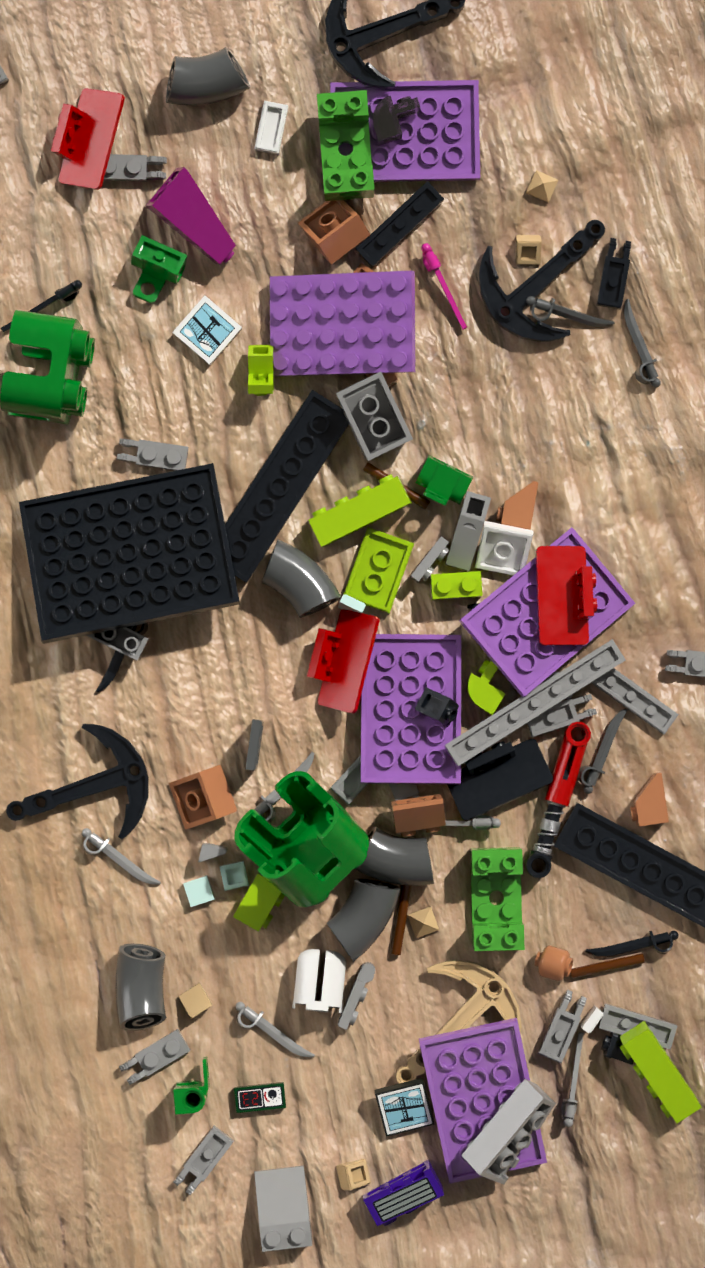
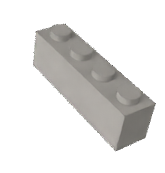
M524 1079L523 1082L515 1087L514 1093L510 1098L500 1105L495 1116L483 1126L476 1139L468 1144L466 1151L461 1156L480 1176L505 1184L509 1178L506 1175L510 1167H516L520 1161L517 1156L521 1149L528 1148L532 1142L531 1134L533 1130L540 1129L556 1103L537 1084Z

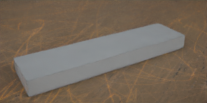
M614 668L591 682L663 735H665L679 715Z

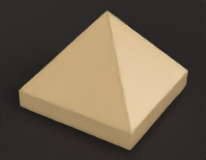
M536 170L526 193L549 203L558 180Z
M431 906L408 914L416 938L439 930Z

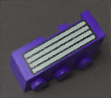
M428 1159L365 1193L363 1201L376 1225L383 1224L387 1226L396 1221L397 1217L405 1213L409 1214L420 1206L444 1196V1190Z

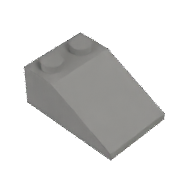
M382 372L376 373L336 393L353 435L366 460H372L413 439Z
M304 1165L255 1171L262 1252L312 1246L313 1238Z

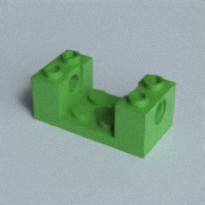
M367 90L317 94L325 201L374 198ZM343 143H349L353 147V151L347 156L342 155L338 150L339 146Z
M520 847L470 848L473 950H525L521 898V874H523L522 849ZM496 890L503 893V901L497 905L492 904L489 900L491 892Z

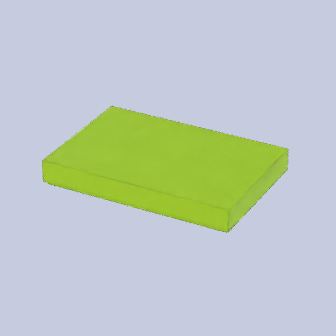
M367 527L344 595L346 594L361 601L366 606L390 613L414 543Z

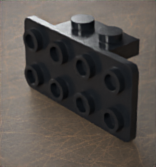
M535 739L526 740L515 746H512L511 741L506 744L502 741L494 744L491 747L492 750L485 753L480 752L465 762L466 767L461 769V784H447L463 820L473 819L548 786L553 782V776Z

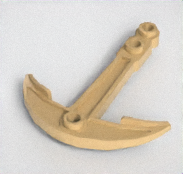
M459 960L445 961L427 968L428 973L447 975L460 981L463 978L476 987L473 995L435 1035L468 1028L491 1006L496 1007L504 1018L503 1020L517 1018L521 1035L522 1026L519 1006L510 987L494 971L474 962ZM491 983L498 984L497 991H490L489 986ZM421 1048L408 1059L407 1065L401 1066L397 1070L396 1079L399 1084L416 1080V1076L423 1075L426 1072L424 1062L419 1060V1056L422 1054ZM404 1071H408L411 1074V1077L407 1080L401 1077Z

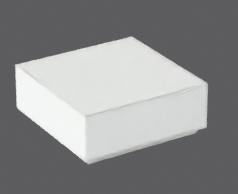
M594 1005L581 1022L580 1027L587 1033H591L603 1017V1012Z

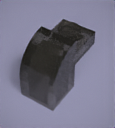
M387 96L378 103L373 114V130L378 146L402 139V130L398 119L420 112V104L417 97L413 99L410 96L403 97L396 101L397 104L393 105L391 96Z

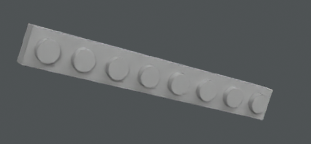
M612 639L537 686L525 697L518 698L444 746L458 767L625 661V658Z

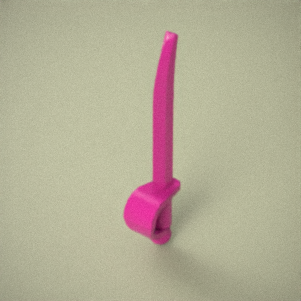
M425 243L421 246L423 263L428 272L434 270L452 310L464 330L467 326L439 270L441 263L432 251L431 246Z

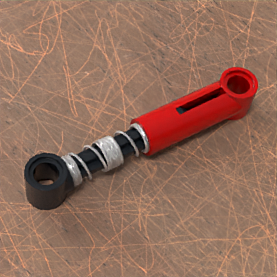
M573 722L564 731L563 741L552 774L553 782L549 785L545 800L548 801V808L544 812L545 818L541 820L542 822L539 827L541 831L537 833L539 838L537 843L534 844V849L530 851V855L525 860L526 870L535 878H543L551 870V853L553 851L551 846L555 845L553 840L559 831L558 829L561 824L559 821L560 816L564 814L563 808L569 807L585 750L591 738L590 728L583 722ZM575 727H580L584 731V736L580 741H575L571 737V731ZM573 745L575 746V749L572 755L569 769L566 770V765ZM537 858L543 859L545 867L539 872L534 871L531 867L533 860Z

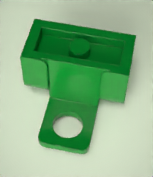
M142 235L131 258V265L143 269L133 290V296L154 304L166 280L178 284L186 266L187 255ZM149 283L154 286L155 292L151 295H145L141 291V286Z
M429 455L417 478L416 484L426 488L424 496L446 506L448 500H451L460 505L473 476Z
M203 1057L204 1083L195 1080L176 1082V1086L173 1089L175 1115L196 1113L205 1105L210 1087L208 1057ZM196 1093L200 1099L194 1101L190 1099L188 1094Z

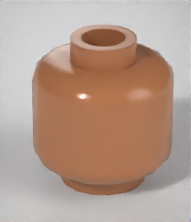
M548 945L544 948L543 952L537 953L535 966L538 967L540 976L555 981H562L565 977H569L571 973L573 958L570 957V953L567 950Z

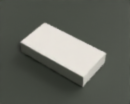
M264 101L254 148L255 151L279 155L288 105Z

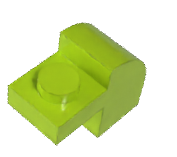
M249 345L248 394L256 396L273 394V346Z
M485 659L478 670L481 673L480 677L470 673L467 681V692L471 701L476 706L493 715L505 693L489 684L498 667L492 660Z

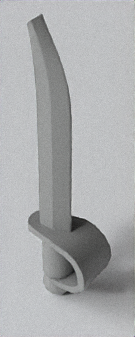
M311 752L294 772L303 771L307 773L313 762L314 752ZM275 790L266 798L263 795L260 796L263 801L254 809L262 816L270 808V816L266 818L268 822L273 821L276 815L272 805L281 798Z
M479 815L473 818V821H445L446 826H473L474 830L499 828L501 825L499 819H494L487 815Z
M89 828L83 829L82 836L86 838L83 842V848L87 854L96 855L102 851L136 879L148 884H161L160 881L142 871L108 844L110 838L104 841L94 832L92 834ZM87 840L99 850H89L86 846Z
M243 1002L236 1003V1010L239 1011L237 1023L240 1027L251 1028L257 1025L290 1052L303 1057H315L314 1054L296 1044L262 1017L263 1011L257 1014L250 1007H245ZM241 1014L252 1023L250 1025L243 1024L240 1019Z
M579 1032L569 1099H563L561 1106L562 1118L564 1119L563 1124L567 1128L573 1125L578 1101L574 1099L584 1035L582 1032Z

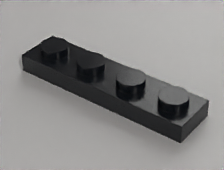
M427 181L355 250L373 268L444 201V198Z

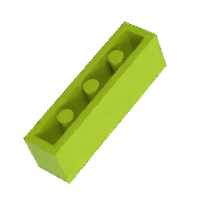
M392 474L379 480L380 485L372 489L368 485L356 491L358 496L350 500L347 496L334 502L336 507L328 511L324 507L313 512V518L308 521L321 547L334 543L411 505L412 502L400 477L396 476L393 478Z
M645 1021L620 1036L623 1044L620 1046L621 1051L627 1060L630 1058L636 1063L633 1066L640 1079L644 1077L649 1082V1085L646 1086L654 1099L660 1098L663 1103L660 1105V1108L667 1118L672 1116L675 1122L679 1123L702 1108L697 1097Z

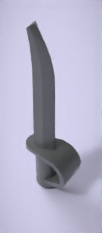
M529 296L526 299L527 305L530 306L531 314L538 321L548 319L552 313L593 327H605L615 324L614 321L593 317L555 304L554 298H551L550 302L539 298L535 299L533 296ZM538 308L545 312L538 315L534 313V309Z
M627 299L624 307L625 321L643 363L636 370V379L643 384L651 383L653 387L657 388L661 385L653 364L657 362V359L652 360L633 315L630 301ZM643 367L645 368V371H646L647 376H648L649 379H646V378L643 376V374H642V368H643Z
M627 708L621 710L610 722L593 766L585 765L579 770L578 780L585 785L583 790L586 794L593 792L592 786H595L599 774H605L602 768L620 723L628 711ZM588 769H591L588 778L585 782L583 778L584 773Z

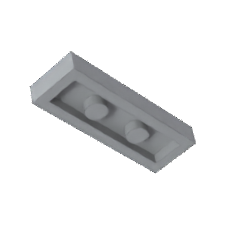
M604 1004L603 1017L599 1021L598 1028L623 1035L645 1021L661 1046L671 1050L677 1029L676 1024L610 1004Z

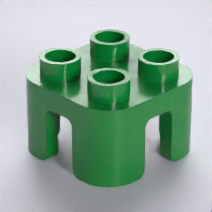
M15 310L9 333L10 342L14 345L22 346L21 352L25 357L51 361L47 376L10 371L4 373L0 394L1 410L8 412V416L66 425L69 424L71 415L83 417L87 401V387H82V381L77 380L79 366L91 368L95 338H90V331L83 330L82 325L77 319Z
M296 771L286 775L275 785V791L293 808L292 814L279 826L274 827L256 810H249L237 824L234 839L239 849L259 867L257 870L296 906L310 907L322 903L329 896L331 890L353 869L359 867L365 861L369 848V838L367 833L317 781L306 772Z

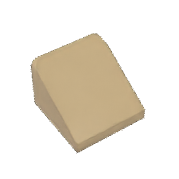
M516 235V265H541L542 240L540 235Z
M200 983L179 995L191 1019L213 1005Z
M366 1159L336 1166L342 1190H353L371 1184Z

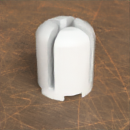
M308 949L300 953L297 961L292 1008L295 1009L296 1004L306 1005V1010L328 1012L330 1007L339 1008V1013H342L346 970L345 958L338 952L326 950L321 1001H315L320 950Z

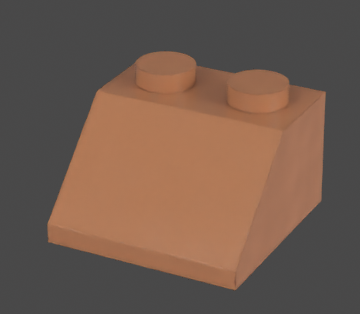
M344 200L326 201L298 222L314 246L331 265L371 235L359 215Z
M221 765L169 783L185 830L237 811Z
M440 794L391 801L395 832L401 833V836L415 835L416 830L426 829V833L437 832L441 830V826H446L444 803Z

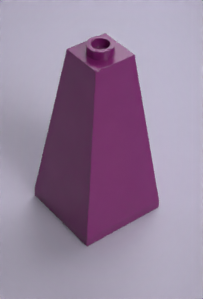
M185 167L176 168L145 206L215 264L220 265L222 262L226 264L234 255L232 250L236 246L188 170Z

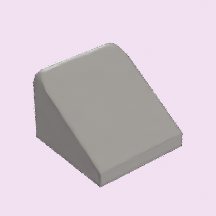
M205 842L202 844L198 862L226 854L228 848Z

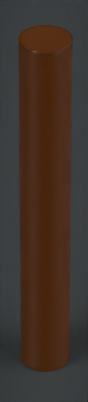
M367 462L363 471L377 480L388 476V474ZM403 484L410 500L426 510L431 501Z
M402 885L391 950V954L401 955L412 885Z
M641 953L572 968L571 977L573 979L645 963L644 956Z

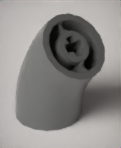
M227 47L200 57L175 56L168 78L166 103L176 105L211 104L239 95L250 89V84L238 61Z
M277 540L264 573L262 584L273 588L284 596L300 618L316 613L341 599L334 583L315 561L292 545Z
M374 827L369 832L367 857L359 867L355 868L356 870L375 879L393 884L416 886L434 884L426 838L398 837L386 833L377 827Z
M354 879L352 890L345 904L327 922V925L353 962L370 948L385 929L397 903L400 892L398 886L376 880Z
M135 943L124 944L119 947L116 968V1003L119 1025L123 1030L135 1031L159 1025L167 1018L163 994V974L166 955L158 948Z

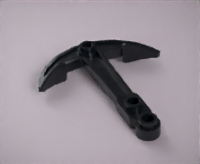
M332 0L325 19L327 46L334 62L347 76L370 87L395 88L396 82L382 75L369 62L365 65L358 52L419 25L425 26L446 18L450 12L459 13L465 6V0H428L417 4L413 9L353 30L347 29L345 18H347L348 0ZM456 1L459 3V6L453 7L451 3ZM434 10L437 14L430 16L428 12ZM338 46H344L345 50L338 51L336 48Z
M599 220L588 222L584 230L578 231L561 247L558 254L509 295H506L497 283L499 277L493 262L492 246H488L480 264L479 283L481 297L494 321L504 330L526 340L549 342L570 336V330L555 328L541 321L535 323L523 314L522 311L528 306L526 299L529 296L536 298L569 264L575 263L593 246L594 241H598L603 237L605 233L604 224ZM594 225L598 226L600 232L593 233L591 227ZM579 242L582 245V248L580 250H576L573 247V243ZM507 308L510 311V314L508 316H503L501 314V309Z
M83 724L82 729L94 735L107 749L111 748L118 761V765L58 789H48L25 797L23 801H13L7 806V816L11 820L19 821L26 815L34 816L54 809L59 804L123 785L127 788L129 804H126L122 830L118 836L120 839H123L137 826L143 816L149 798L147 767L142 756L128 739L105 726ZM132 766H137L140 771L138 775L131 774L130 770ZM38 798L45 800L44 807L37 805ZM15 806L21 807L22 813L20 815L14 814L13 809Z

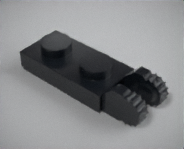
M610 238L596 306L621 310L630 264L631 241L624 243L622 258L613 257L617 245L616 239Z

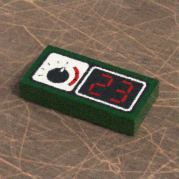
M284 1082L234 1087L236 1113L286 1108Z

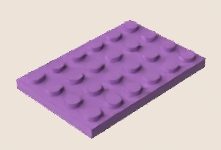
M479 80L394 81L396 82L395 88L390 89L374 88L360 82L330 83V93L367 90L374 182L480 180ZM343 143L339 146L338 150L342 155L347 156L352 153L353 147L349 143Z
M415 271L270 276V346H273L274 376L415 372Z
M571 527L550 546H583L586 550V566H592V573L596 574V587L593 588V598L597 599V612L588 620L590 642L631 608L635 602ZM536 557L459 620L523 697L585 646H544L539 643Z
M376 634L361 693V783L461 784V765L457 767L444 746L461 735V635ZM426 687L451 698L459 705L457 716L448 727L415 710Z
M517 1018L419 1038L450 1184L482 1177L461 1155L466 1151L468 1144L480 1134L483 1126L495 1116L500 1105L506 1102L514 1093L515 1087L523 1082L524 1079L530 1081ZM540 1129L533 1130L531 1134L532 1142L528 1148L521 1149L517 1156L520 1161L515 1168L510 1167L508 1171L547 1163Z

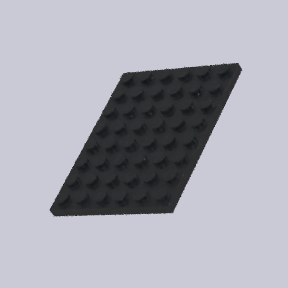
M213 463L19 502L40 636L43 644L240 605Z

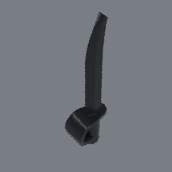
M75 280L69 285L56 290L54 296L28 312L37 313L58 299L63 303L75 299L79 294V289L82 287V282ZM11 322L0 328L2 332L10 329Z
M148 623L142 624L141 629L137 633L145 634L148 630ZM137 625L130 626L127 628L135 631ZM115 650L107 672L96 690L97 692L104 690L113 681L125 654Z
M649 931L650 936L607 947L586 949L585 952L595 956H613L653 946L656 952L666 954L672 949L673 940H677L679 934L677 931H671L669 934L665 932L653 935V932ZM670 942V947L666 950H661L656 946Z

